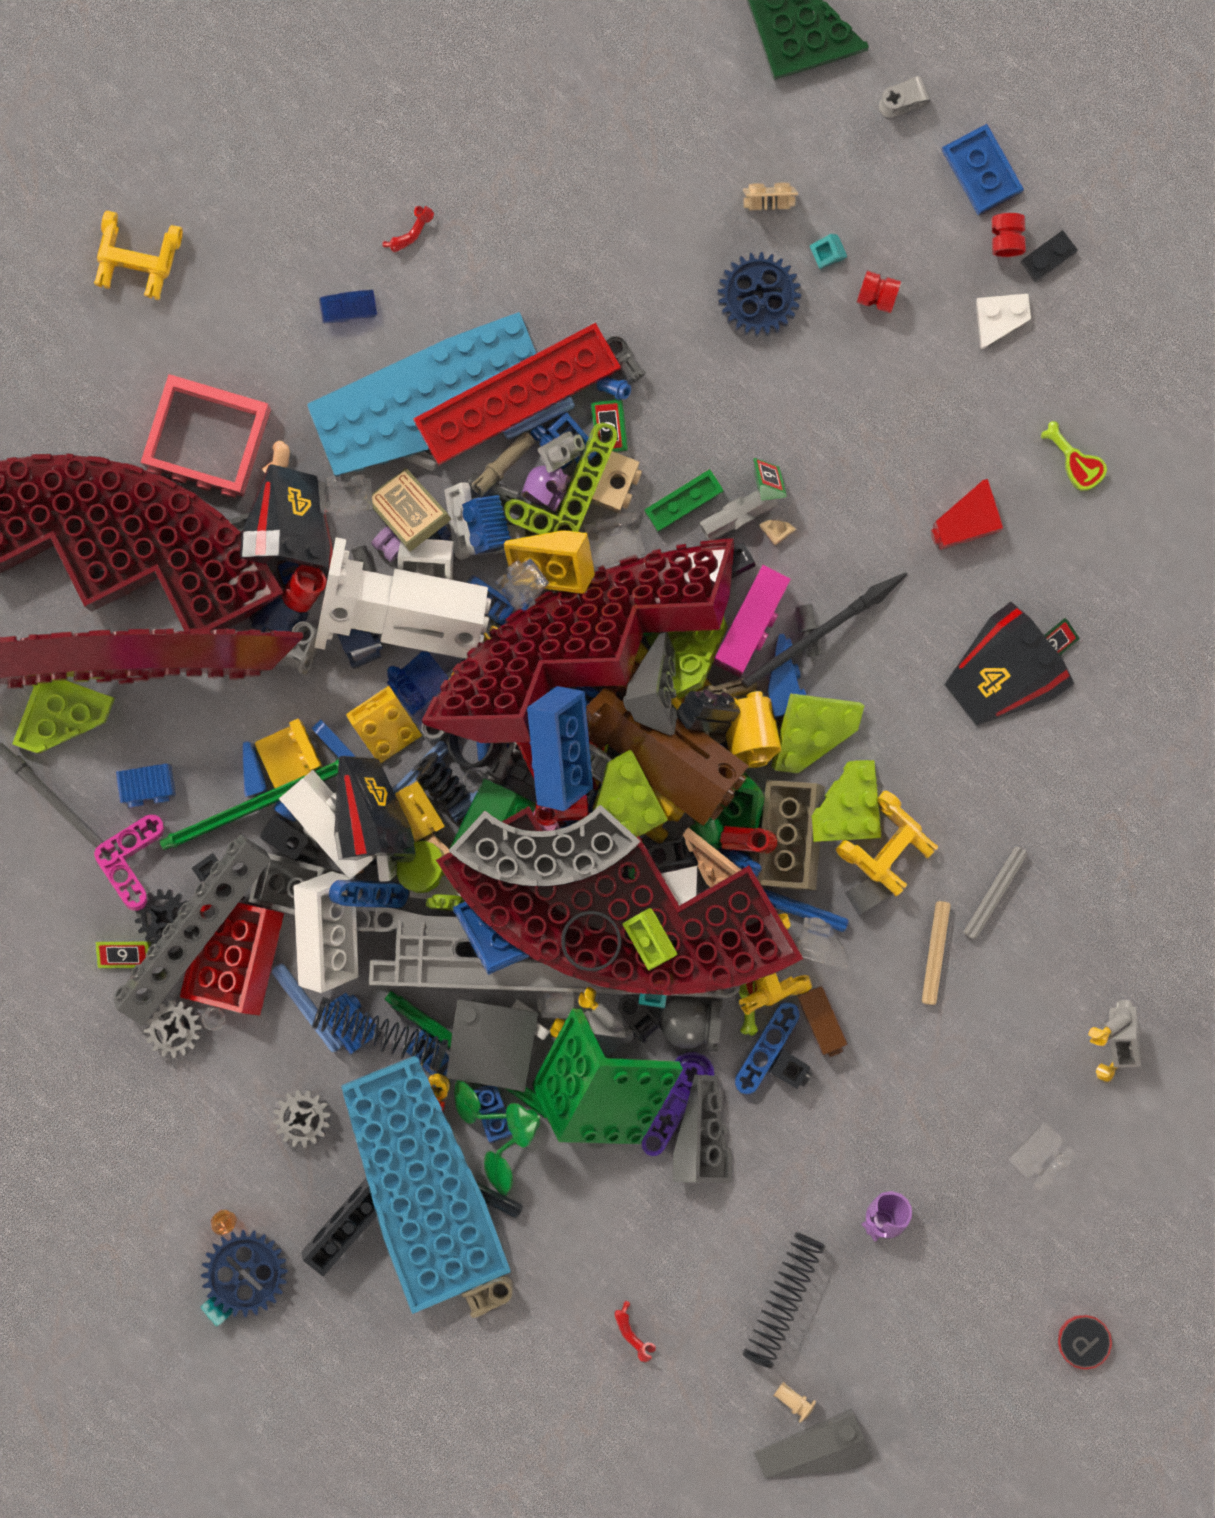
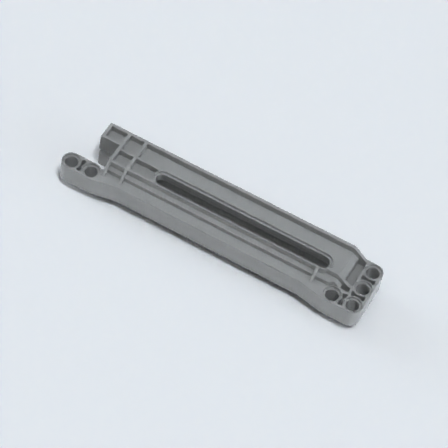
M356 907V913L363 912L367 918L366 923L361 927H357L356 931L391 932L397 929L396 959L370 960L369 985L584 993L587 987H591L596 993L640 995V993H631L591 984L565 975L537 960L523 959L488 975L479 958L462 957L458 953V946L462 942L470 941L457 917L423 916L393 908ZM388 912L393 917V923L391 926L384 928L381 926L379 919L383 913ZM740 986L734 987V990L730 993H724L722 990H716L706 993L679 994L667 996L728 998L736 995L739 991Z

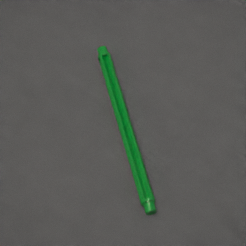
M339 759L314 772L323 782L337 776ZM306 775L175 833H170L168 837L160 840V845L164 851L172 847L177 848L178 845L281 801L279 798Z
M392 991L388 993L384 1000L392 1005V1009L397 1010L431 1036H438L440 1042L444 1038L448 1039L447 1047L450 1049L452 1033L412 1005L403 996H398ZM528 1087L525 1088V1092L505 1088L541 1114L543 1118L547 1117L536 1093Z

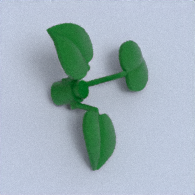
M456 1080L454 1102L459 1116L466 1123L472 1124L476 1121V1118L507 1119L508 1129L513 1138L497 1150L496 1154L493 1151H488L484 1157V1170L489 1182L500 1194L507 1196L512 1187L513 1175L508 1162L502 1158V1153L514 1143L522 1148L529 1146L537 1129L540 1127L541 1117L533 1109L526 1110L517 1103L510 1104L507 1107L506 1113L481 1114L479 1112L481 1105L476 1093L462 1080Z

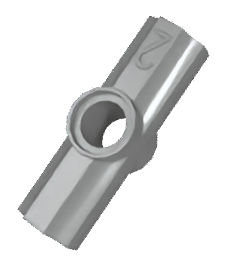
M757 490L745 498L739 497L722 508L723 510L701 521L699 524L708 540H716L733 530L738 531L746 527L756 517L778 506V502L776 499L762 501Z

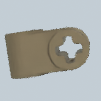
M503 1275L461 1293V1296L466 1298L471 1309V1318L479 1317L491 1309L506 1304L512 1297L513 1282L508 1276ZM499 1284L505 1285L508 1288V1292L503 1295L497 1294L494 1291V1287Z

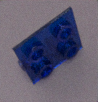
M424 650L402 669L395 665L387 669V677L389 679L387 684L412 716L441 692L440 686L444 680H449V677L431 654Z

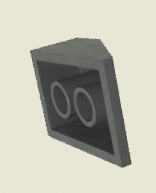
M267 853L271 861L252 884L248 902L295 915L294 885L331 871L339 874L341 872Z

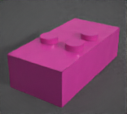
M762 565L713 661L714 665L741 678L754 650L760 651L768 636L764 632L766 627L772 628L779 615L774 611L791 580L790 578Z

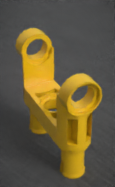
M106 210L101 223V232L103 234L97 254L99 267L94 285L101 288L104 285L105 289H110L114 267L117 266L146 272L149 274L144 296L160 300L163 282L170 274L175 250H178L181 245L182 227L174 225L169 227L168 233L164 234L159 257L115 247L119 227H117L118 214Z
M883 791L877 798L878 805L882 808L880 811L893 821L899 829L874 859L860 846H855L846 840H842L837 846L836 852L846 862L857 865L873 881H880L896 897L903 891L902 888L907 886L906 882H903L890 870L891 864L899 854L911 843L928 858L934 853L933 850L938 848V845L921 832V825L901 808V802L894 794Z
M778 914L784 926L788 929L791 926L788 915ZM774 973L755 980L757 991L740 999L739 1004H745L741 1006V1009L745 1014L749 1015L764 1005L772 1006L789 995H799L809 991L812 988V983L808 975H800L794 978L790 976L779 983L778 977Z

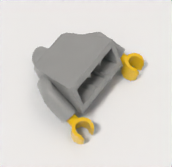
M587 987L585 993H580L579 1005L583 1008L592 1009L587 1010L584 1015L604 1056L610 1055L621 1043H631L633 1031L629 1027H624L622 1017L619 1014L611 1013L602 1003L598 1004L595 1002L596 991L591 987ZM556 1018L552 1024L550 1034L553 1038H557L565 1023L564 1019Z
M1121 1000L1117 1002L1116 1008L1109 1010V1022L1104 1025V1029L1092 1027L1088 1033L1089 1036L1093 1037L1090 1043L1098 1046H1104L1109 1037L1112 1053L1111 1065L1107 1066L1101 1063L1096 1069L1097 1078L1105 1082H1110L1113 1079L1116 1069L1120 1070L1122 1067H1141L1140 1025L1137 1008L1133 1007L1132 1002Z

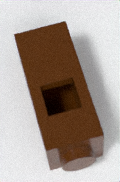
M818 986L796 996L821 1054L825 1055L828 1053L829 1057H833L844 1052L842 1047L848 1044L823 987Z

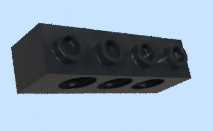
M367 1178L363 1180L301 1251L303 1261L322 1277L325 1276L377 1216Z

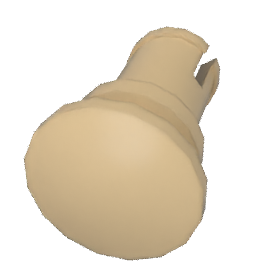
M785 1382L780 1385L773 1395L791 1408V1413L794 1415L797 1413L801 1416L798 1421L800 1423L811 1414L816 1404L815 1400L810 1404L806 1400V1396L801 1397L787 1386Z

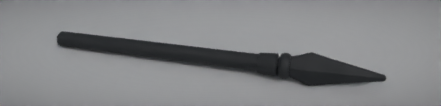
M902 573L871 586L864 595L859 596L848 608L742 679V685L746 689L854 615L856 616L865 609H869L871 605L881 603L907 576V573Z

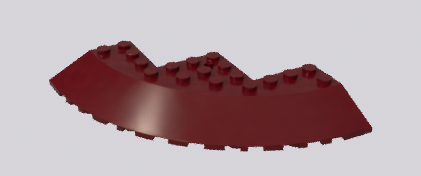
M66 453V455L31 454V456L11 457L0 461V573L55 546L84 607L89 611L93 612L159 579L184 631H189V629H210V633L212 630L228 629L244 621L284 594L266 563L262 564L240 558L241 532L223 514L203 501L195 493L184 489L166 477L148 472L132 464L120 463L103 457L77 456ZM103 571L104 575L98 579V572Z
M734 539L700 541V546L688 548L686 544L676 545V550L662 552L661 549H657L642 558L633 555L619 560L620 565L605 569L604 566L599 567L598 571H595V575L584 594L567 591L553 593L551 590L534 599V605L525 611L520 608L505 619L506 624L498 629L493 628L489 631L491 639H487L483 643L478 642L477 647L471 648L466 653L468 658L453 668L454 674L449 680H444L440 686L441 692L438 697H433L422 719L423 725L479 743L531 742L527 707L546 695L550 688L557 686L567 688L627 685L644 633L720 630L730 597Z
M174 628L151 631L149 629H128V631H114L112 634L110 630H94L74 634L73 632L29 634V637L20 638V641H17V636L0 637V687L1 684H7V689H23V686H38V683L47 684L52 683V681L67 680V677H74V682H88L90 679H96V683H112V680H118V684L127 685L134 684V681L145 682L149 681V679H162L165 676H179L180 672H185L186 677H202V674H208V678L211 679L224 678V675H229L230 680L259 677L261 672L272 670L303 638V632L271 631V633H260V630L235 632V629L212 630L211 633L210 629H189V631L174 632Z
M529 806L502 821V823L521 830L543 831ZM639 836L636 838L641 842L612 866L582 880L560 885L527 886L495 879L463 863L451 852L436 859V862L454 889L471 909L502 938L533 959L565 975L597 986L642 994L679 995L706 993L758 980L804 959L750 866L745 867L679 906ZM626 866L637 870L634 873L635 878L633 880L622 877L625 873L623 868ZM649 908L655 913L677 952L676 956L650 971L647 969L623 926L624 922ZM596 911L607 915L615 922L621 934V948L618 956L609 966L601 970L586 971L575 967L568 961L562 950L561 938L566 924L570 919L582 912ZM593 914L584 915L576 919L569 926L565 936V946L568 955L575 963L587 968H596L612 959L617 950L618 936L614 926L606 918Z

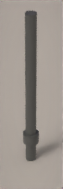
M0 743V755L9 763L8 767L15 774L19 773L95 848L104 842L26 766L27 762L20 755L16 756L8 747ZM107 851L102 852L103 856L106 859L110 857L113 853H108Z

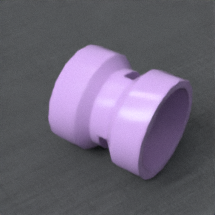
M386 526L374 538L371 545L376 550H381L384 553V557L389 562H392L398 557L400 540Z

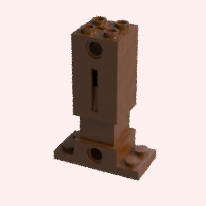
M634 661L628 683L640 666L636 661ZM628 683L627 685L606 686L586 706L589 741L601 750L606 745H609L621 755L631 750L649 785L701 825L704 826L710 818L715 821L724 809L722 805L727 807L735 797L734 789L738 790L745 782L746 777L743 774L749 766L704 732L687 729L678 717L674 735H667L636 722L631 712L627 711L624 706L623 698L626 696Z

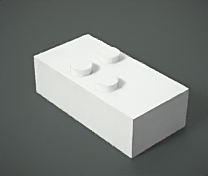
M312 770L279 799L345 875L351 879L377 855L357 861L338 860L334 837L337 793H333Z
M332 871L294 885L298 986L319 993L359 977L357 931L355 930L357 929L356 907L335 904L329 898L330 887L336 880H355V878L349 879L346 875Z

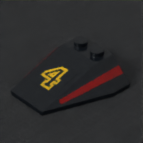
M273 464L268 465L241 532L240 558L262 564L275 558L320 569L328 579L334 544L317 476Z
M1009 602L988 619L944 685L977 726L1054 700L1075 683L1064 660L1034 621L1014 603Z
M339 757L334 826L338 860L357 861L372 855L391 856L392 862L410 863L414 861L416 852L410 824L377 758Z

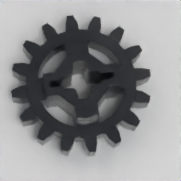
M157 889V896L152 892L147 893L149 900L145 907L135 911L141 914V916L134 920L135 923L142 924L138 932L147 933L146 941L155 938L154 944H156L162 937L159 932L169 924L168 922L160 923L162 918L157 912H168L166 917L171 923L177 918L176 911L178 908L180 909L184 903L189 902H181L182 894L178 893L173 897L174 893L171 889H168L166 895H164L162 889ZM159 900H169L164 906L159 907L154 904ZM148 913L151 915V921H152V923L150 924V926H149L148 921H147V914H148Z

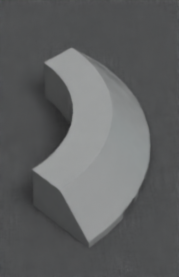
M599 805L591 814L577 823L552 831L521 830L502 823L484 811L448 851L463 863L492 878L527 886H551L582 880L597 874L618 862L641 841Z

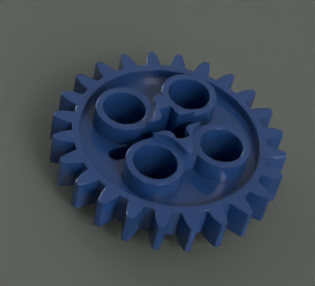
M760 252L759 259H755L753 253H750L748 261L740 256V265L738 266L736 263L731 262L732 272L724 270L723 275L727 279H720L719 285L724 288L718 289L717 295L724 298L718 300V305L726 306L721 314H730L727 323L730 324L736 321L735 330L738 331L742 326L745 327V335H748L751 329L754 330L756 337H758L760 330H763L765 335L769 336L770 328H773L778 333L779 324L787 327L788 321L786 317L794 319L795 314L792 310L799 309V304L795 301L801 299V294L794 291L800 289L801 285L800 283H793L797 278V274H788L791 265L783 268L782 258L776 263L773 262V254L769 256L768 260L764 259L763 252ZM765 275H772L776 282L766 284L762 278ZM740 280H746L750 283L751 287L741 289L737 283ZM778 288L782 290L781 292H772ZM756 290H760V293L764 294L762 299L755 295ZM739 296L746 297L743 300H737ZM776 299L781 303V307L772 309L769 307L768 302ZM745 305H753L756 312L746 314L742 308Z
M242 1229L240 1237H236L235 1233L231 1231L230 1240L221 1236V1246L215 1243L212 1244L215 1253L206 1252V1256L211 1260L210 1262L202 1263V1266L208 1269V1272L201 1274L202 1278H208V1282L204 1283L202 1287L211 1288L206 1297L212 1298L215 1296L217 1298L213 1304L214 1307L221 1303L224 1304L223 1313L229 1308H233L234 1317L239 1310H242L244 1317H247L248 1310L252 1309L253 1313L258 1315L259 1306L267 1311L266 1302L268 1300L276 1303L273 1294L283 1293L278 1285L287 1283L285 1279L280 1278L281 1274L288 1272L287 1269L280 1268V1265L286 1262V1259L277 1258V1255L282 1250L281 1248L272 1249L275 1243L274 1240L266 1244V1234L257 1239L255 1230L252 1231L250 1237L246 1236L244 1229ZM243 1246L248 1247L252 1252L250 1259L244 1262L236 1257L237 1250ZM230 1256L243 1269L249 1267L250 1276L262 1286V1289L258 1290L245 1277L240 1280L238 1278L239 1271L226 1260V1257ZM260 1265L270 1267L271 1274L267 1279L257 1278L255 1272ZM222 1267H229L233 1271V1277L229 1281H221L218 1278V1271ZM242 1285L250 1286L253 1291L251 1297L245 1300L237 1295V1290Z

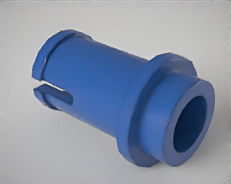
M607 376L597 382V389L599 391L614 395L617 400L627 399L631 393V386L626 380L618 381Z

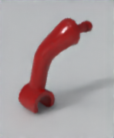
M416 206L414 215L417 217V220L412 229L402 236L393 237L390 242L384 241L382 246L384 248L390 247L393 252H398L415 242L425 223H429L433 219V210L428 206H425L424 209L421 206Z
M625 1301L622 1310H616L614 1314L619 1330L624 1339L638 1351L639 1360L641 1362H649L652 1356L648 1355L645 1350L653 1353L656 1350V1346L650 1342L644 1344L634 1334L629 1323V1315L626 1313L630 1302Z

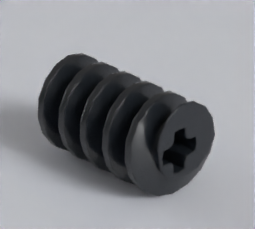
M432 752L414 766L412 772L419 771L416 776L417 781L425 777L426 780L422 785L424 788L430 785L433 786L429 793L431 796L437 793L440 794L436 802L446 801L443 810L446 811L463 799L466 794V785L458 783L460 778L457 775L451 776L452 769L450 767L445 768L446 763L443 760H438L439 755L436 752Z

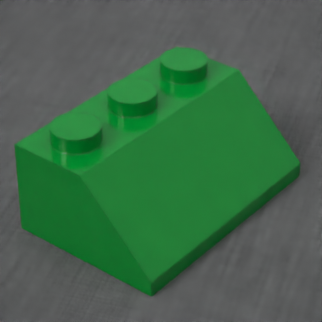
M483 779L451 847L484 811L502 822L528 806L534 813L536 803L489 780Z

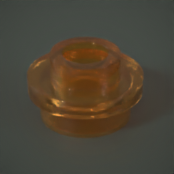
M228 1210L218 1211L211 1219L212 1230L217 1235L230 1233L237 1223L235 1214Z

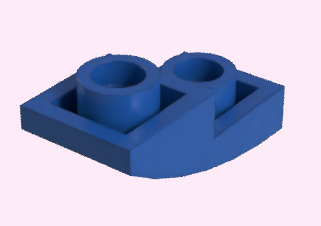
M486 1085L473 1090L480 1101L481 1107L479 1112L481 1114L506 1113L498 1087ZM506 1118L481 1119L490 1144L512 1136L508 1129Z

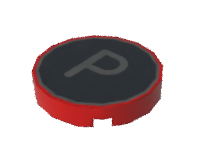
M1090 1315L1073 1316L1065 1321L1059 1330L1058 1349L1063 1358L1074 1367L1081 1369L1095 1368L1102 1364L1110 1354L1112 1345L1110 1332L1105 1324L1096 1317Z

